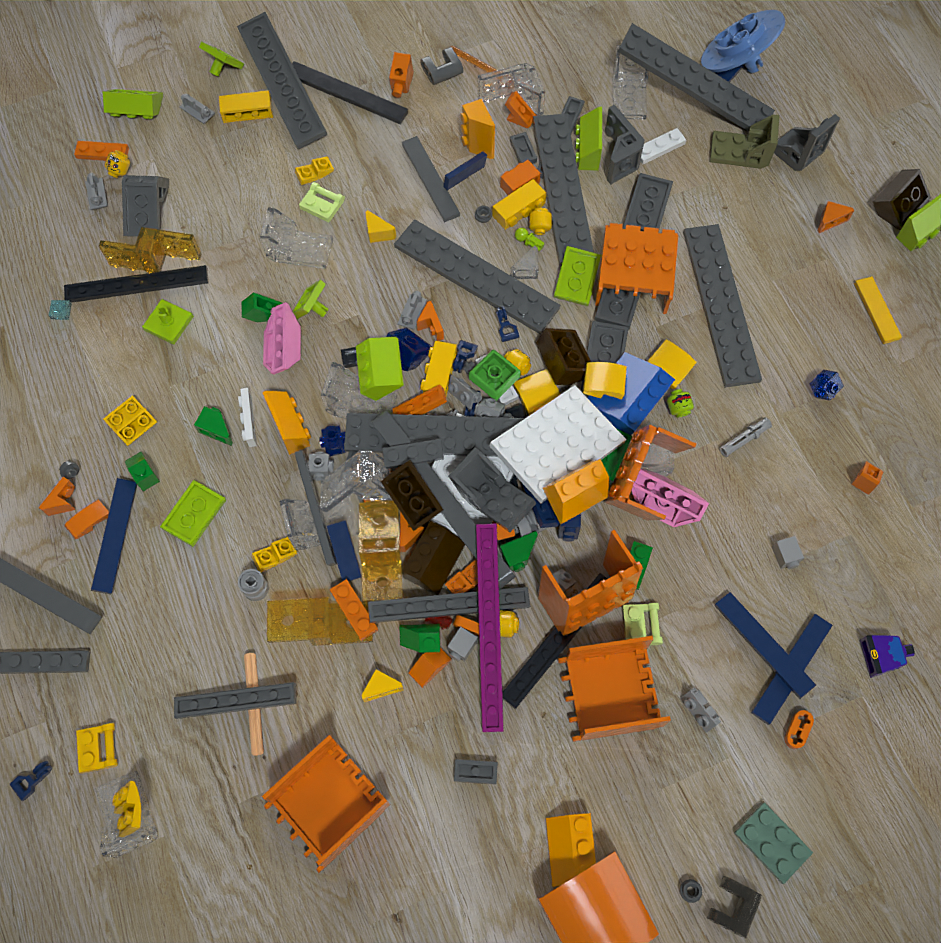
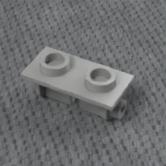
M189 94L181 96L183 104L179 107L201 123L205 124L215 114L214 111Z
M89 173L85 183L90 210L108 206L103 178H97L94 173Z
M415 291L409 295L397 325L415 330L417 320L427 299L422 298L421 292Z
M450 376L448 391L465 406L472 409L473 403H479L482 400L481 393L471 389V386L464 382L462 378Z
M693 688L680 698L706 733L721 723L719 720L720 716H718L712 706L708 708L703 706L708 701L700 690L697 691L696 688Z

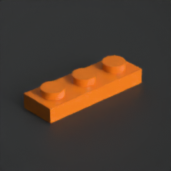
M77 141L74 155L76 159L106 161L108 154L115 152V150L128 155L129 147L128 144Z
M439 384L393 408V414L423 415L447 402L444 388Z
M347 579L330 589V592L361 641L378 631L375 623H369V614Z

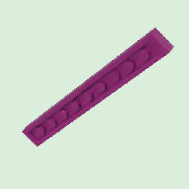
M476 524L482 732H504L497 524Z

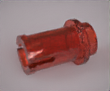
M449 616L425 618V621L440 624L442 630H448L452 623V618Z

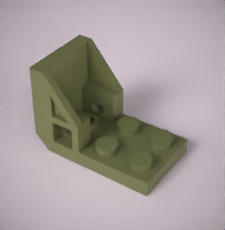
M772 114L751 125L747 135L713 131L710 162L758 169L769 166L778 144L780 115Z

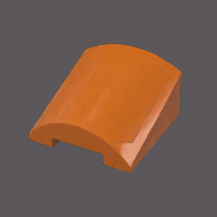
M615 851L609 853L607 857L537 899L561 943H649L659 935Z

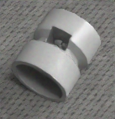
M533 509L515 527L519 538L535 531L539 533L547 529L540 528Z
M247 569L238 578V587L249 600L259 601L267 595L269 586L260 571Z

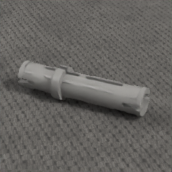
M765 417L755 425L748 426L746 431L719 447L721 454L724 457H728L751 440L758 439L760 434L772 427L771 421Z

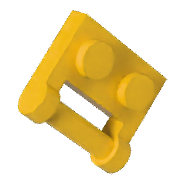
M114 723L76 730L79 773L82 774L118 766L114 753ZM102 733L105 736L106 761L103 762L100 734Z

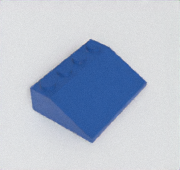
M625 352L616 362V364L627 366L624 397L618 399L603 394L601 399L590 395L588 399L616 429L632 435L675 379L662 368Z

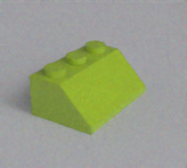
M124 89L102 91L104 113H110V116L126 114V117L135 118L137 115H143L145 119H153V116L159 114L163 99V92Z
M597 107L580 117V123L576 124V135H579V138H576L575 149H579L575 156L578 170L599 171L602 153V107Z
M941 194L911 215L896 238L911 252L917 247L919 249L922 248L929 238L932 240L940 233Z
M397 337L368 338L356 346L360 394L377 401L404 386Z

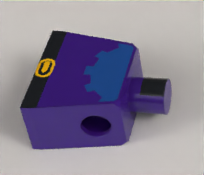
M867 635L859 640L870 678L902 668L907 665L906 657L915 655L913 645H902L899 636Z

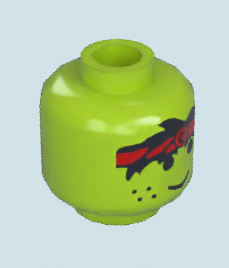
M682 389L672 391V396L667 398L670 414L677 418L690 415L694 408L690 393L683 392Z

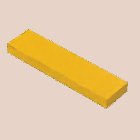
M873 276L856 280L854 285L882 343L887 344L900 340L902 336Z

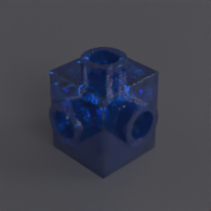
M824 369L809 383L816 398L829 401L844 387L838 372Z
M330 425L325 429H321L320 445L321 448H325L329 457L346 453L344 450L346 433L345 431L341 432L340 425Z

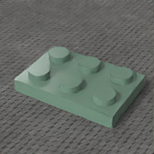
M765 802L734 832L741 842L781 884H785L813 854L805 843Z

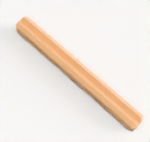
M254 653L244 654L246 688L258 687L256 655ZM260 709L248 710L251 754L253 756H260L264 753Z

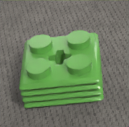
M493 349L469 372V379L497 401L520 378L521 371Z

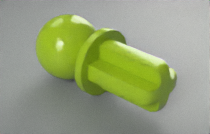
M522 227L515 231V238L518 241H525L526 246L529 245L537 251L543 249L545 243L535 237L534 233L529 234L528 230Z

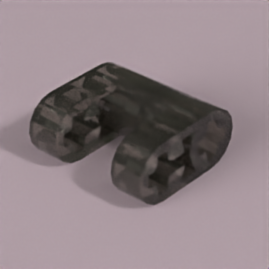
M723 876L719 887L738 897V903L732 917L714 908H710L707 919L746 939L762 895L731 878Z

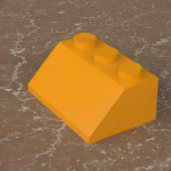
M479 99L462 105V113L460 115L463 122L461 125L463 145L467 146L471 153L479 154L484 151L487 154V158L494 159L495 124L483 100Z
M283 391L262 392L289 455L309 447L308 439L311 436L308 429H303L301 425L304 423L300 412L296 414L294 408L297 405L294 398H289L288 393Z
M598 459L543 487L559 523L563 524L608 498L609 475L601 459Z
M591 813L546 818L552 887L561 886L596 864Z

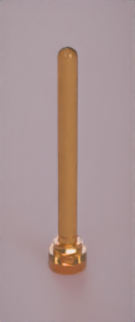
M451 46L457 56L501 79L508 88H512L515 85L517 76L514 74H504L461 49Z

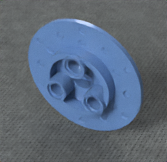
M765 10L750 13L743 19L735 22L716 35L714 40L707 46L701 58L702 66L712 72H723L745 64L750 73L759 71L757 65L763 67V61L759 54L766 50L784 29L785 17L783 13L778 10Z

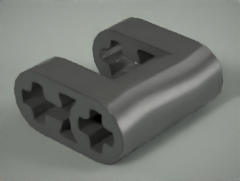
M452 47L442 50L446 63L438 67L435 66L430 56L420 59L421 66L432 85L463 73L462 63Z

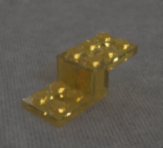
M141 227L135 245L100 240L99 248L110 266L114 268H128L133 271L143 270L148 273L160 272L166 255L172 258L181 257L187 260H200L202 255L193 234Z
M394 501L359 503V555L362 565L363 605L368 604L370 601L403 599L399 509ZM378 517L384 518V521L381 523L374 522ZM381 580L388 582L384 587H379L377 583Z
M329 597L267 601L268 643L310 641L313 646L373 642V634L361 641L355 630L347 626L348 619L338 603H331ZM370 601L362 602V604H363V606L365 607V609L367 610V612H368V602H370ZM286 616L294 618L293 623L289 626L283 624V619Z

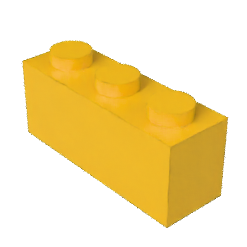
M269 90L219 96L220 114L223 123L273 118L272 100Z
M532 179L493 205L492 216L505 230L510 226L513 227L519 220L528 217L535 208L543 207L546 202V192Z
M435 341L434 347H430L429 358L431 359L430 363H426L425 374L427 375L426 379H422L420 390H423V393L440 384L444 388L447 397L450 376L452 375L453 364L457 355V344Z

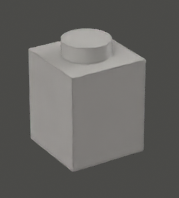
M795 536L776 541L772 546L780 569L786 567L788 569L796 568L804 559Z
M460 627L447 647L448 652H450L449 656L456 661L461 659L465 662L477 644L478 637Z

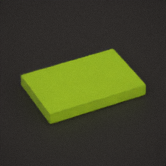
M567 246L554 298L588 306L601 255Z
M193 480L160 528L194 547L225 503L226 498Z

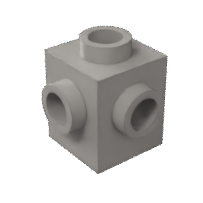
M484 398L481 403L476 405V417L501 418L504 415L506 404L497 402L493 398Z
M325 452L309 454V461L307 463L312 480H331V472L334 471V461L330 460L329 454Z
M563 569L556 573L552 571L551 574L568 598L574 591L572 587L576 581Z

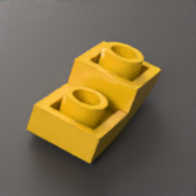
M328 156L312 159L310 165L295 168V174L301 185L321 179L334 171Z
M286 537L272 542L270 547L253 552L251 557L258 571L263 572L297 555V551L290 537Z

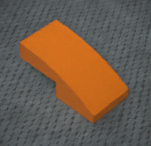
M97 500L74 515L64 525L71 535L78 539L93 531L94 525L107 519L109 511L100 500Z
M477 559L462 572L459 571L445 584L452 594L467 593L478 585Z

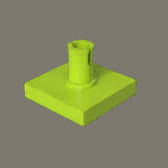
M201 41L199 48L215 58L209 70L210 73L219 77L224 63L239 69L243 68V62Z
M322 280L315 282L305 289L292 311L296 319L308 314L310 310H313L320 317L325 316L329 308L317 301L326 285Z
M161 299L142 328L144 331L175 345L194 316L191 312Z

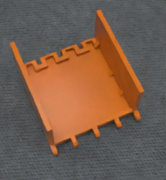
M617 223L606 225L601 249L595 306H599L603 288L615 289V294H619V290L634 291L633 296L637 297L638 292L652 293V299H656V294L665 295L663 314H667L674 293L678 233H675V230L662 229V232L658 233L659 228L644 227V230L640 231L641 226L626 225V228L622 229L623 224Z
M648 425L633 433L605 503L647 521L665 520L666 515L630 500L629 495L633 484L637 479L651 443L673 453L695 448L697 443L660 427Z
M615 530L611 531L603 561V566L610 575V578L600 581L599 584L588 590L584 589L580 594L567 598L546 565L542 567L538 599L558 632L561 631L563 635H568L579 629L580 626L583 627L596 620L597 617L600 618L613 611L614 608L621 607L634 596L643 567L639 561H635Z
M653 636L569 648L566 657L558 658V663L567 664L568 675L562 676L561 679L562 682L570 681L572 696L565 697V702L573 701L576 717L569 718V723L577 722L580 736L572 737L573 742L653 730L664 727L671 721L670 716L661 717L659 708H651V706L658 705L655 688H647L648 685L654 684L651 667L643 668V665L650 664L647 649L653 641Z
M330 735L262 796L264 800L268 801L264 805L266 810L274 805L282 814L276 822L281 824L286 819L295 830L290 839L294 841L300 836L309 847L303 855L307 858L314 853L319 859L316 862L319 865L316 869L318 873L326 868L391 805L379 791H376L372 796L369 794L374 790L375 786L365 774L358 780L356 779L361 770L351 758L345 763L342 762L348 755Z

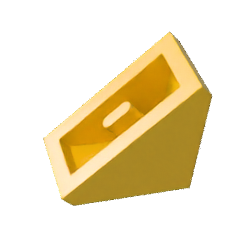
M367 210L365 213L370 243L395 240V227Z
M376 669L361 696L365 703L404 691L401 682Z

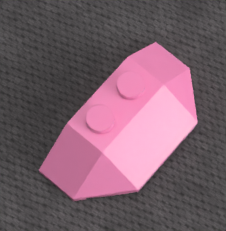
M286 302L272 308V315L268 319L264 330L263 365L273 375L289 369L301 358V326Z
M640 469L631 490L636 503L666 515L665 520L660 521L672 527L700 521L709 505L706 500L694 491L658 473L645 469Z

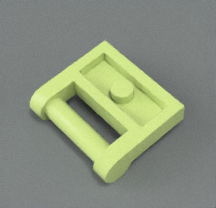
M313 182L310 190L300 202L299 207L303 211L326 222H330L343 204L345 196L337 195L320 187V184ZM319 193L335 202L332 204L315 195Z
M659 603L622 606L625 640L646 637L644 612H650L653 641L650 645L663 644V639L660 637L658 620Z

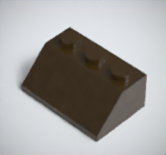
M905 169L901 170L872 202L880 218L896 229L901 230L907 219L920 210L929 201L931 196L921 170Z
M545 328L536 345L555 385H573L585 379L586 364L591 362L576 330Z
M408 460L380 481L413 531L428 523L444 510L411 460Z
M430 521L402 570L403 578L439 595L465 547L464 542L448 529Z

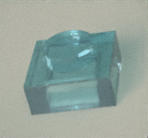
M51 300L50 319L69 320L71 302L67 300Z

